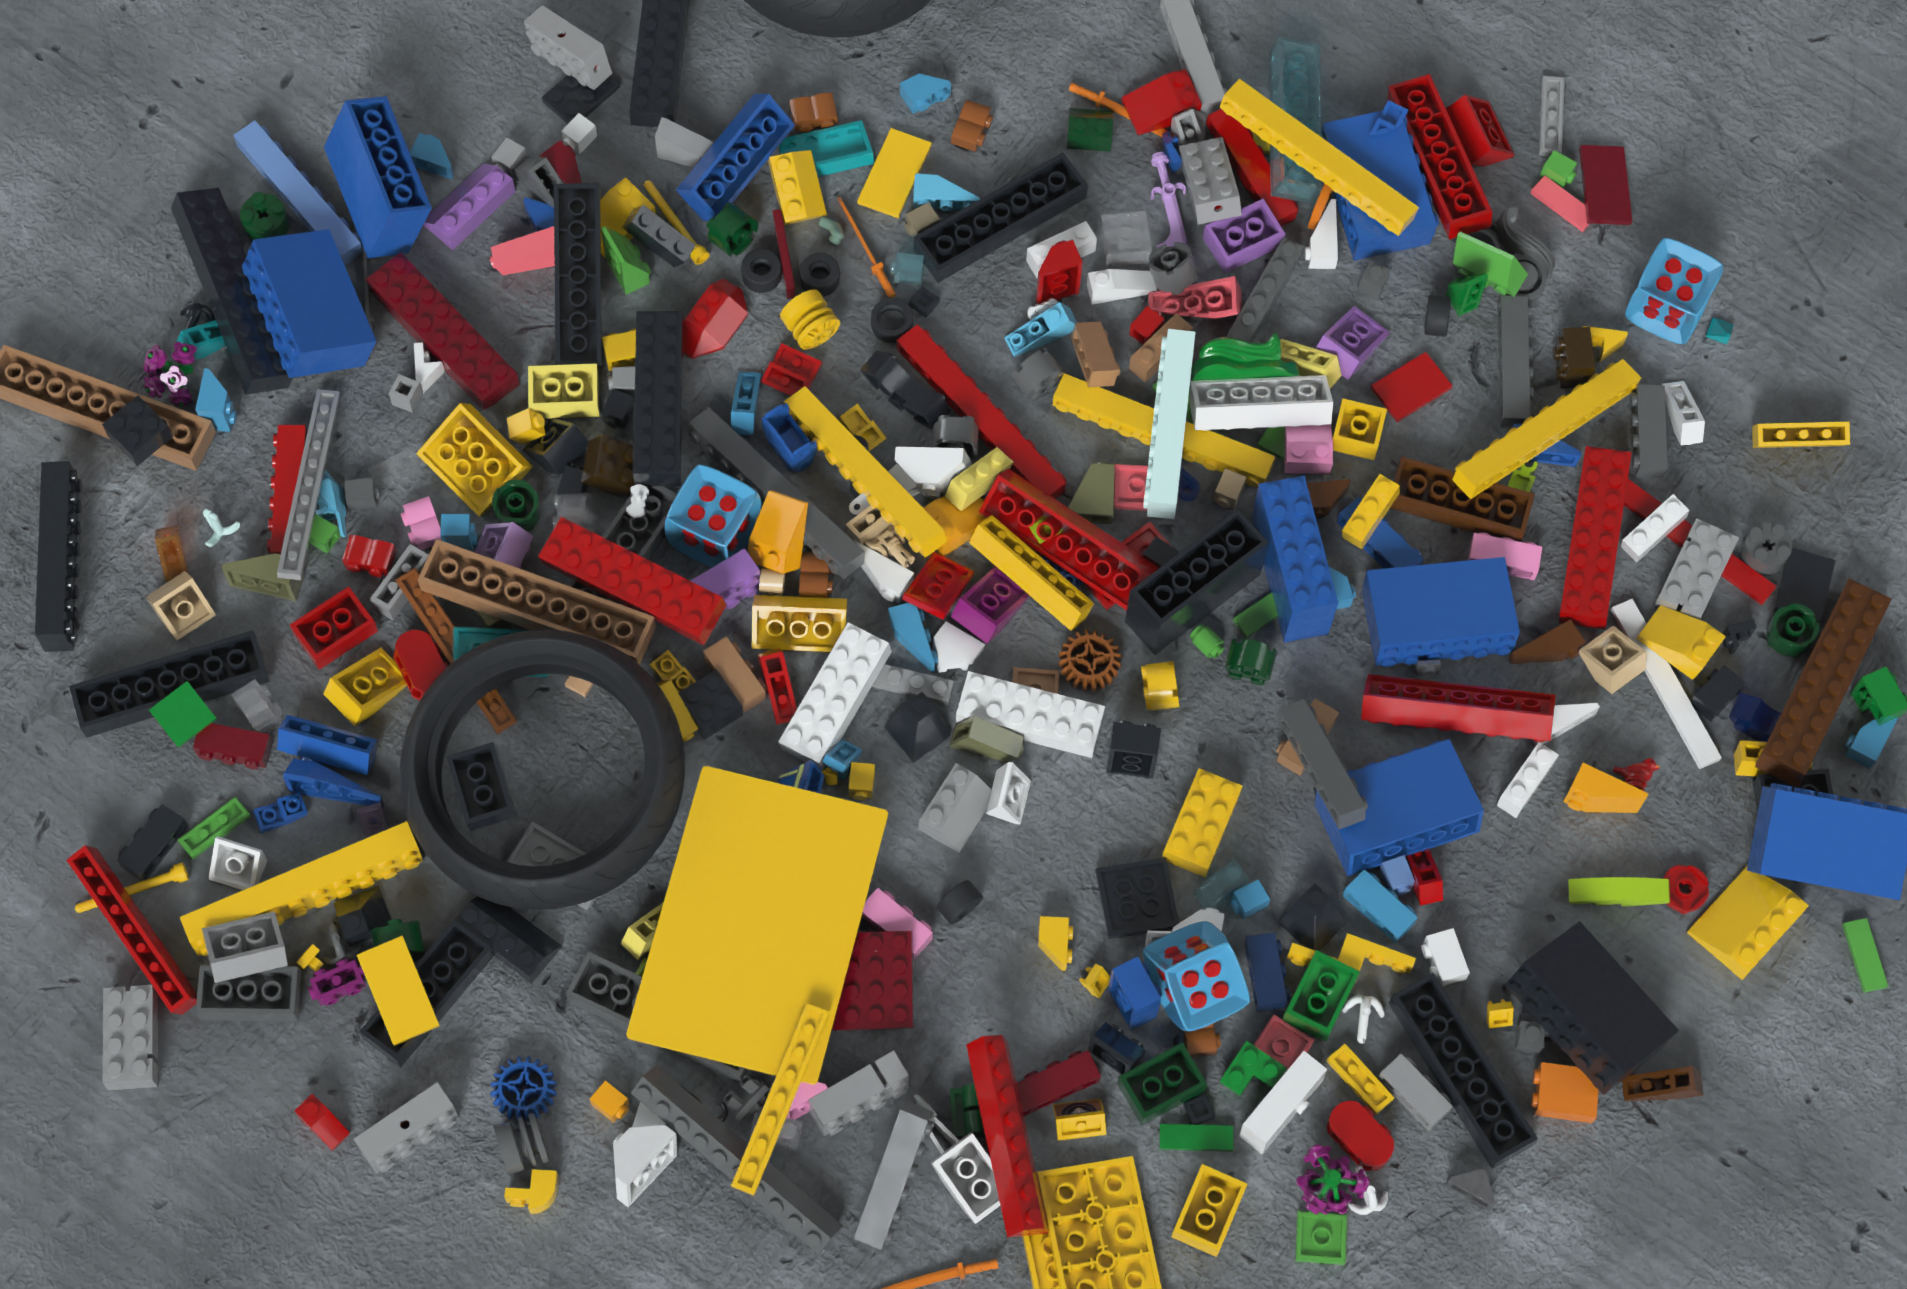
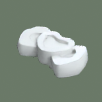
M1049 298L1041 304L1030 306L1027 311L1029 320L1031 321L1058 302L1053 298Z
M637 484L630 488L633 496L631 497V504L626 508L628 515L633 518L642 517L645 514V503L649 495V489L646 486Z

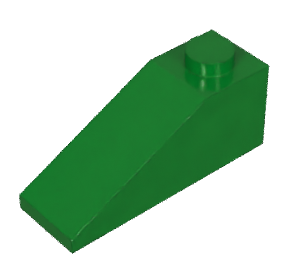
M1487 274L1467 276L1463 279L1457 278L1449 283L1446 297L1451 298V305L1458 317L1478 308L1488 280Z

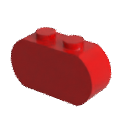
M410 630L400 635L396 641L393 655L411 696L419 701L434 680L448 667L447 662H443L440 657L441 651L437 643L433 642L428 633L421 630Z
M1345 1101L1338 1104L1331 1112L1327 1121V1133L1365 1171L1381 1169L1387 1164L1394 1150V1140L1391 1137V1131L1384 1124H1379L1373 1118L1374 1113L1367 1106H1362L1356 1101Z

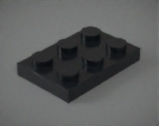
M567 75L542 97V102L569 124L578 113L586 118L620 88V83L610 75L593 90L587 85L583 86L572 75Z

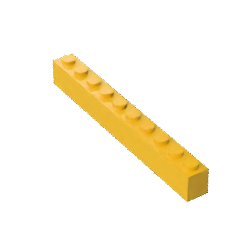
M1241 79L1224 94L1219 108L1227 115L1232 116L1244 127L1249 128L1262 140L1274 146L1280 153L1292 159L1298 166L1310 172L1316 179L1331 187L1334 192L1349 200L1352 205L1357 206L1367 213L1369 217L1381 223L1387 230L1399 236L1414 220L1419 209L1417 205Z
M1624 359L1616 364L1614 362L1609 364L1604 372L1594 374L1584 385H1577L1569 395H1562L1552 406H1545L1534 418L1530 416L1519 428H1512L1505 437L1495 439L1484 451L1480 449L1467 462L1465 460L1460 462L1455 468L1456 472L1453 481L1470 499L1474 498L1635 391L1641 379L1640 375Z
M1065 373L1063 374L1054 393L1052 406H1055L1061 412L1073 413L1082 420L1096 422L1102 428L1116 430L1125 437L1139 439L1143 444L1150 446L1154 408L1100 387H1088L1087 382ZM1185 422L1182 458L1184 460L1197 462L1212 471L1217 470L1222 473L1225 469L1245 476V482L1252 487H1258L1259 484L1266 483L1273 467L1275 456L1210 430H1195L1194 424Z
M806 386L784 401V404L787 403L789 406V414L806 437L809 436L812 439L811 442L815 441L817 443V450H822L825 453L826 459L832 466L835 464L838 466L839 472L844 479H850L853 482L855 490L867 497L866 499L873 509L878 508L881 511L882 518L888 524L891 522L895 526V531L901 538L906 537L914 552H920L926 558L947 542L944 529Z

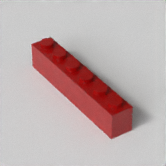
M1222 109L1209 114L1206 121L1208 130L1214 139L1223 137L1230 165L1254 203L1264 199L1281 227L1294 221L1298 213V205L1293 198L1289 197L1284 182L1279 181L1274 166L1265 159L1262 147L1260 145L1257 146L1253 140L1251 130L1244 127L1232 116L1227 115Z
M278 425L277 433L273 435V445L276 447V454L272 455V467L275 468V475L271 476V488L274 489V496H270V510H273V517L269 518L268 521L269 531H272L271 539L267 540V550L271 554L281 555L308 433L306 425Z

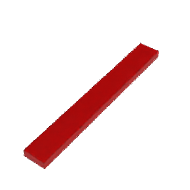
M1628 479L1624 506L1645 520L1662 503ZM1684 519L1666 537L1680 547H1683L1693 525ZM1731 554L1721 575L1760 605L1765 603L1777 587L1733 554Z

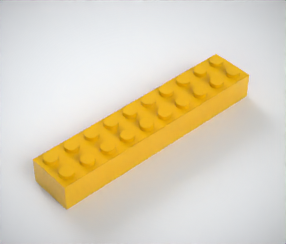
M406 821L180 917L188 940L198 957L201 955L208 956L202 928L274 911L278 925L284 923V920L291 917H301L307 913V910L314 907H324L335 898L348 897L354 890L369 888L380 879H390L401 870L414 869L420 862H423V858Z

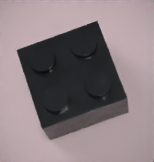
M136 396L102 424L107 436L136 466L173 438L168 425L139 396Z
M717 669L679 692L703 740L743 716L741 703Z

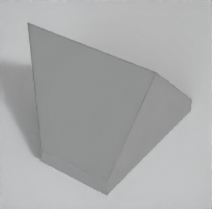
M1190 108L1172 117L1170 133L1178 137V146L1205 141L1208 114Z

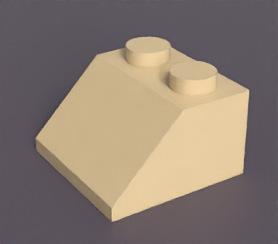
M186 571L146 596L152 608L176 641L216 615L193 578Z
M1614 626L1579 650V654L1594 680L1611 694L1646 670V651Z

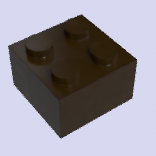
M1590 327L1563 328L1560 337H1557L1556 347H1553V360H1557L1558 367L1555 369V377L1560 382V389L1575 388L1579 384L1584 385L1594 373L1595 360Z
M603 433L589 440L581 483L620 498L631 492L630 488L634 486L633 445Z

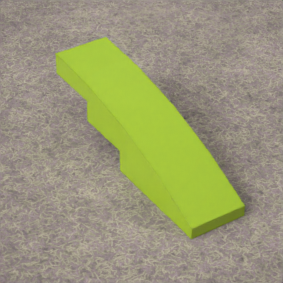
M1638 877L1568 879L1569 903L1571 905L1595 903L1596 906L1621 904L1622 907L1670 903L1669 879Z

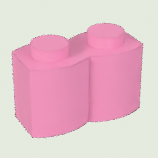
M429 496L403 505L405 512L401 513L404 525H410L412 532H409L408 536L413 546L417 545L418 549L424 550L432 547L436 539L441 540V528Z

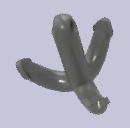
M331 922L329 930L337 956L335 958L322 956L321 959L326 965L334 967L341 960L349 959L350 962L355 960L357 954H360L362 949L361 944H359L351 953H346L339 926L336 922Z

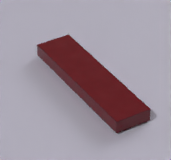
M777 209L772 210L773 223L787 299H792L796 296L795 283L782 211Z

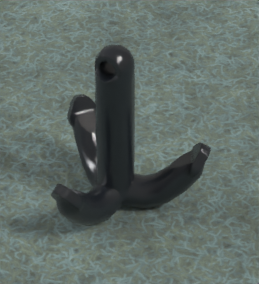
M197 301L186 304L180 310L182 316L185 315L186 318H189L185 329L195 327L201 313L206 314L209 322L215 321L212 310Z

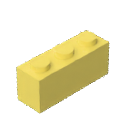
M996 447L953 478L945 497L960 511L964 510L987 493L997 476L1008 468L1011 469L1013 461Z

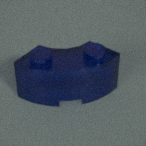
M1739 693L1729 718L1734 723L1736 730L1747 734L1759 742H1767L1781 712L1769 707L1762 698Z

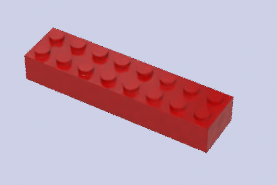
M1424 75L1388 86V100L1408 109L1406 115L1407 132L1413 137L1414 154L1417 153L1419 156L1420 173L1425 175V187L1427 192L1431 194L1432 203L1448 239L1456 238L1459 232L1469 234L1491 227L1492 209L1431 75Z
M1585 447L1559 623L1563 624L1571 619L1576 626L1606 630L1632 452Z
M563 517L559 519L538 555L545 566L628 608L654 616L656 622L702 645L706 643L727 606L721 596Z

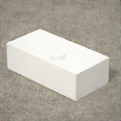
M1303 1051L1243 1123L1239 1137L1263 1155L1296 1113L1301 1115L1308 1107L1309 1103L1307 1100L1323 1082L1327 1068Z

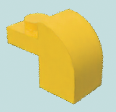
M532 1169L530 1189L505 1187L504 1198L513 1207H525V1204H529L530 1214L543 1212L553 1204L557 1196L559 1175L557 1171Z

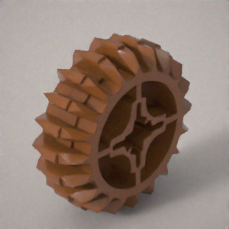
M1086 629L1084 636L1077 632L1075 633V639L1069 636L1067 639L1068 644L1064 643L1061 649L1063 651L1059 652L1061 660L1058 666L1063 668L1061 670L1062 676L1068 675L1066 677L1067 683L1074 681V688L1083 685L1082 690L1086 691L1087 686H1089L1094 692L1098 685L1103 690L1105 683L1111 685L1113 682L1112 677L1117 678V670L1121 669V663L1119 662L1121 654L1117 653L1119 651L1118 646H1112L1114 642L1112 638L1107 641L1105 640V633L1099 637L1097 636L1098 632L1094 630L1093 635H1089ZM1084 647L1082 654L1071 657L1075 651ZM1093 647L1098 648L1103 652H1097L1094 650ZM1088 653H1089V658L1092 659V661H1093V663H1092V668H1091L1090 663H1088V660H1087ZM1103 664H1109L1103 672L1095 675L1097 668L1103 667ZM1077 669L1084 670L1087 675L1079 672Z

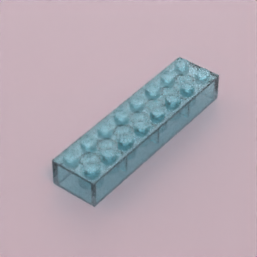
M1278 37L1269 51L1270 101L1321 137L1320 45ZM1270 144L1271 196L1313 204L1322 191V181L1316 179L1310 172L1298 166L1292 159L1280 153Z

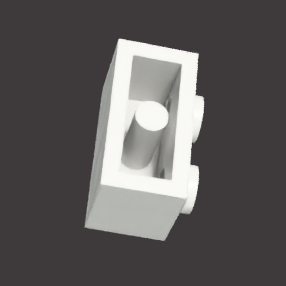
M1454 928L1426 936L1421 948L1425 959L1430 961V974L1434 973L1442 986L1466 980L1470 972Z

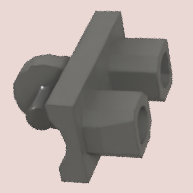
M746 1073L739 1082L744 1090L739 1095L733 1090L729 1091L723 1098L738 1121L747 1113L752 1115L755 1110H758L760 1113L762 1112L764 1107L762 1103L767 1099L765 1093L769 1090V1087L759 1075L754 1077Z

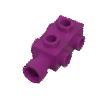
M344 959L336 964L337 968L327 971V969L316 971L313 974L314 977L309 979L311 986L307 987L312 1000L317 999L321 1006L324 1004L329 1006L338 1002L339 998L345 995L353 996L361 992L362 988L366 987L363 980L366 977L361 965L357 966L355 960L350 962L349 959ZM350 977L355 979L349 983H346L347 979ZM325 988H332V990L324 993Z

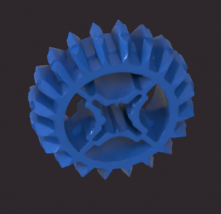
M518 1056L517 1063L515 1064L509 1059L507 1061L509 1067L506 1068L500 1065L499 1068L502 1074L494 1073L493 1075L498 1080L490 1084L493 1089H496L490 1092L491 1097L496 1098L493 1104L495 1107L500 1106V1114L507 1112L506 1117L509 1120L516 1114L517 1122L518 1117L525 1116L526 1121L530 1122L528 1114L533 1112L535 1117L539 1119L538 1111L542 1110L544 1113H547L548 1109L545 1104L553 1105L554 1101L550 1097L557 1095L556 1090L552 1089L557 1086L556 1081L551 1080L554 1077V1073L552 1071L547 1072L549 1069L547 1064L540 1067V1059H536L533 1064L530 1056L526 1057L525 1062H522L521 1057ZM521 1072L517 1080L508 1082L512 1076ZM530 1072L542 1079L543 1087H538L537 1084L530 1082ZM525 1081H526V1085H527L528 1089H525V1090H524V1093H522V1096H521V1092H520L519 1089H522V1088H523V1086L525 1085ZM504 1091H509L510 1094L517 1096V1106L505 1099ZM539 1097L533 1104L526 1106L530 1098Z

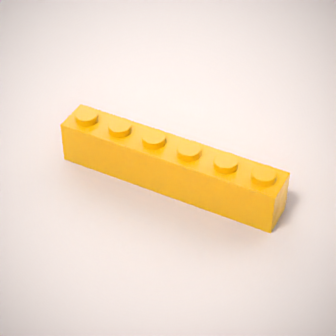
M989 516L977 525L969 541L974 548L1070 631L1085 621L1094 605L1087 596L994 516Z

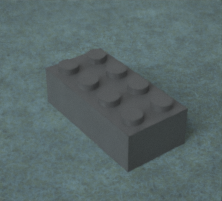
M200 965L196 1014L200 1020L298 1022L302 974L298 967L284 966L214 983L210 965Z

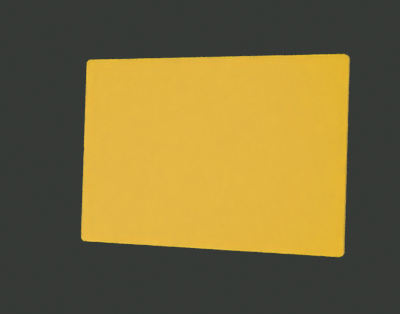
M704 766L700 773L627 1029V1038L776 1076L805 1005L808 1002L830 1011L802 1079L803 1083L817 1084L885 830L888 811Z

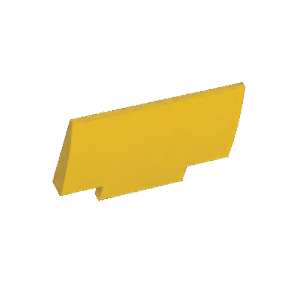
M1133 1156L1036 1173L1049 1233L1022 1236L1033 1289H1162Z

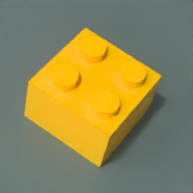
M1342 399L1332 438L1333 451L1375 460L1387 409Z

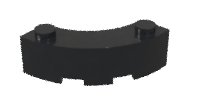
M876 350L860 369L876 390L880 389L883 393L890 396L888 401L900 411L905 409L914 416L913 420L930 429H933L939 416L948 415L951 412L950 407L946 403L947 399L942 394L935 393L914 380L897 363L896 357L889 352L884 353Z

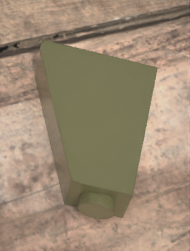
M1097 462L1090 465L1068 508L1091 523L1112 524L1114 464Z
M973 716L955 725L949 747L1008 763L1021 756L1024 737L982 718Z

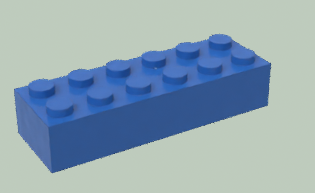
M754 94L678 186L676 191L703 221H709L710 218L716 217L722 211L726 203L734 202L793 129L795 124L769 94Z

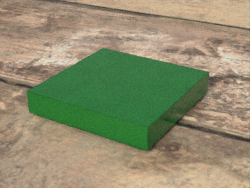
M188 681L149 709L150 713L178 748L217 720Z

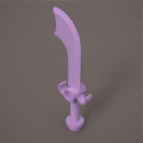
M1157 152L1152 155L1151 159L1152 166L1158 168L1162 188H1153L1150 197L1153 201L1154 193L1161 194L1170 226L1169 237L1165 242L1157 245V248L1164 244L1167 247L1174 246L1173 242L1187 244L1175 195L1177 188L1182 189L1183 194H1185L1186 187L1182 183H1176L1175 185L1170 183L1166 168L1169 158L1165 155V152Z

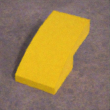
M858 403L838 418L852 435H858L866 439L869 451L887 439L875 422L869 420Z

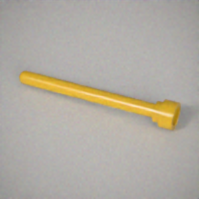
M646 180L644 187L672 226L696 245L690 254L692 261L695 265L704 263L710 256L709 252L704 246L694 241L650 180Z
M181 862L173 865L170 872L124 888L129 895H133L170 881L185 882L189 880L185 864ZM92 898L76 904L75 911L82 913L98 906Z

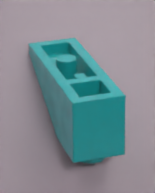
M216 320L182 330L176 342L194 345L197 348L193 355L195 357L194 361L205 358L226 346Z

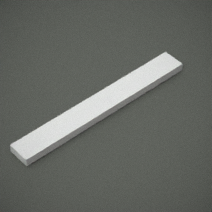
M1633 599L1612 607L1611 612L1623 634L1646 651V670L1644 671L1699 770L1720 761L1721 755L1669 663L1636 639L1645 627L1646 622Z

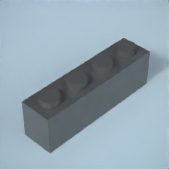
M1637 384L1634 393L1631 392L1630 406L1634 407V413L1631 414L1630 419L1631 427H1634L1631 447H1635V454L1632 456V468H1635L1636 476L1663 478L1668 468L1665 385Z

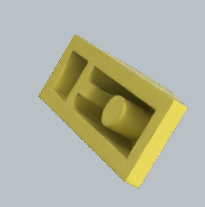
M1280 340L1281 360L1296 363L1300 376L1326 375L1329 388L1342 376L1337 355L1288 340Z
M663 903L629 926L621 945L637 960L650 951Z

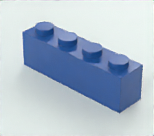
M1360 497L1356 498L1339 513L1337 524L1344 528L1362 501ZM1384 517L1363 547L1384 569L1422 565L1424 561L1422 554L1416 548L1408 545L1404 536L1399 532H1395Z
M286 715L278 730L277 750L288 754L310 758L314 761L368 775L376 759L377 739L291 715Z

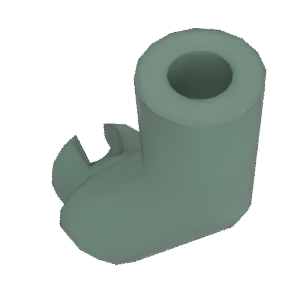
M822 216L819 226L830 231L829 241L831 243L840 244L841 239L844 238L841 225L826 216Z

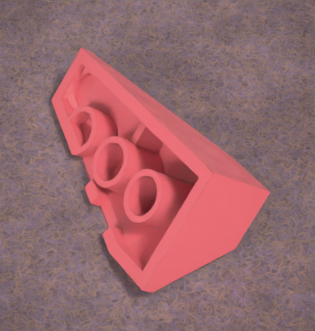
M1235 276L1192 284L1178 295H1172L1171 292L1164 291L1148 293L1149 308L1155 309L1164 315H1175L1177 313L1179 316L1221 318L1237 315L1243 308L1242 291Z

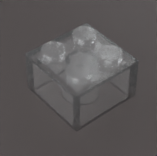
M1146 211L1101 215L1100 232L1105 266L1149 263L1152 249Z

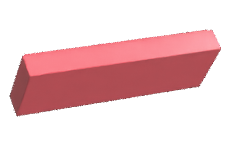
M1544 176L1531 190V195L1581 232H1584L1590 225L1587 223L1585 204L1547 176Z

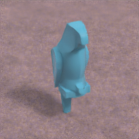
M325 470L318 499L319 508L316 510V514L329 522L337 519L340 535L346 537L345 516L347 517L344 489Z

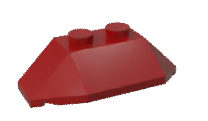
M724 278L709 285L683 322V354L691 359H695L701 355L710 354L725 348L748 316L741 288Z

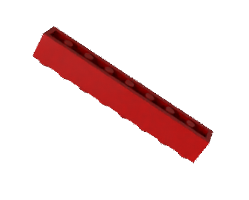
M84 845L66 861L169 1011L174 1014L183 1015L196 1005V991L99 850Z

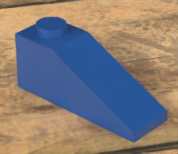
M1523 423L1514 424L1512 428H1519ZM1560 440L1529 461L1576 467L1581 457V451Z

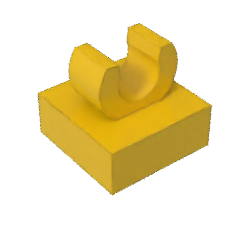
M313 944L294 963L300 970H303L308 965L315 972L324 964L315 957L320 950Z
M1095 964L1093 968L1087 967L1085 969L1088 976L1086 979L1080 978L1079 981L1092 996L1100 998L1109 984L1110 976L1102 966Z
M1501 999L1500 1003L1492 1004V1001H1488L1487 1025L1489 1029L1513 1025V1005L1511 1001L1506 1002L1504 999Z

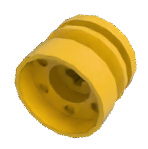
M809 290L799 294L788 302L780 313V319L787 329L793 332L794 339L798 341L799 346L804 350L823 344L836 333L840 326V320L834 315L832 309L827 308L826 300L817 290Z

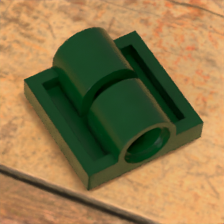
M967 1084L962 1086V1088H951L952 1134L957 1139L964 1138L969 1133H973L975 1138L986 1137L975 1084Z

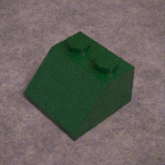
M1069 108L1067 149L1111 152L1113 111Z

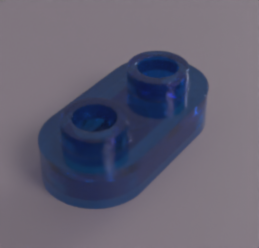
M1181 467L1177 496L1184 501H1192L1197 498L1200 485L1192 475ZM1188 488L1192 492L1186 493L1184 489Z

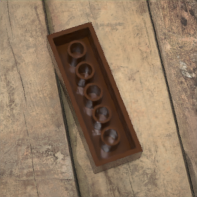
M1401 456L1394 482L1400 485V494L1390 509L1475 533L1483 532L1490 534L1492 537H1509L1517 542L1522 541L1535 494L1495 483L1470 499L1453 481L1455 471Z

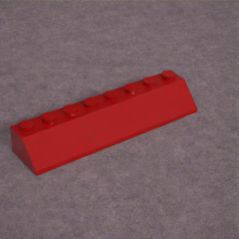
M1009 468L997 476L978 513L986 518L991 515L994 516L1025 544L1125 610H1127L1130 590L1159 569L1158 566ZM1045 516L1047 519L1037 526L1036 531L1037 535L1046 541L1039 544L1029 527ZM1045 525L1051 528L1052 533L1050 535L1045 533Z
M1368 674L1363 693L1361 720H1366L1370 723H1391L1395 726L1411 725L1420 729L1429 727L1438 728L1441 731L1455 730L1466 734L1482 733L1491 737L1500 735L1509 736L1512 739H1533L1537 742L1551 741L1556 694Z
M1003 1035L982 1036L966 1044L1007 1238L1048 1234V1224L1008 1041Z

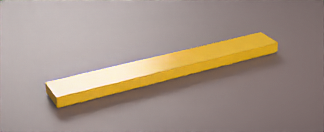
M806 1003L731 1187L755 1196L830 1011L811 1003Z

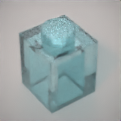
M897 252L896 261L892 260L890 273L894 274V282L921 286L924 255Z

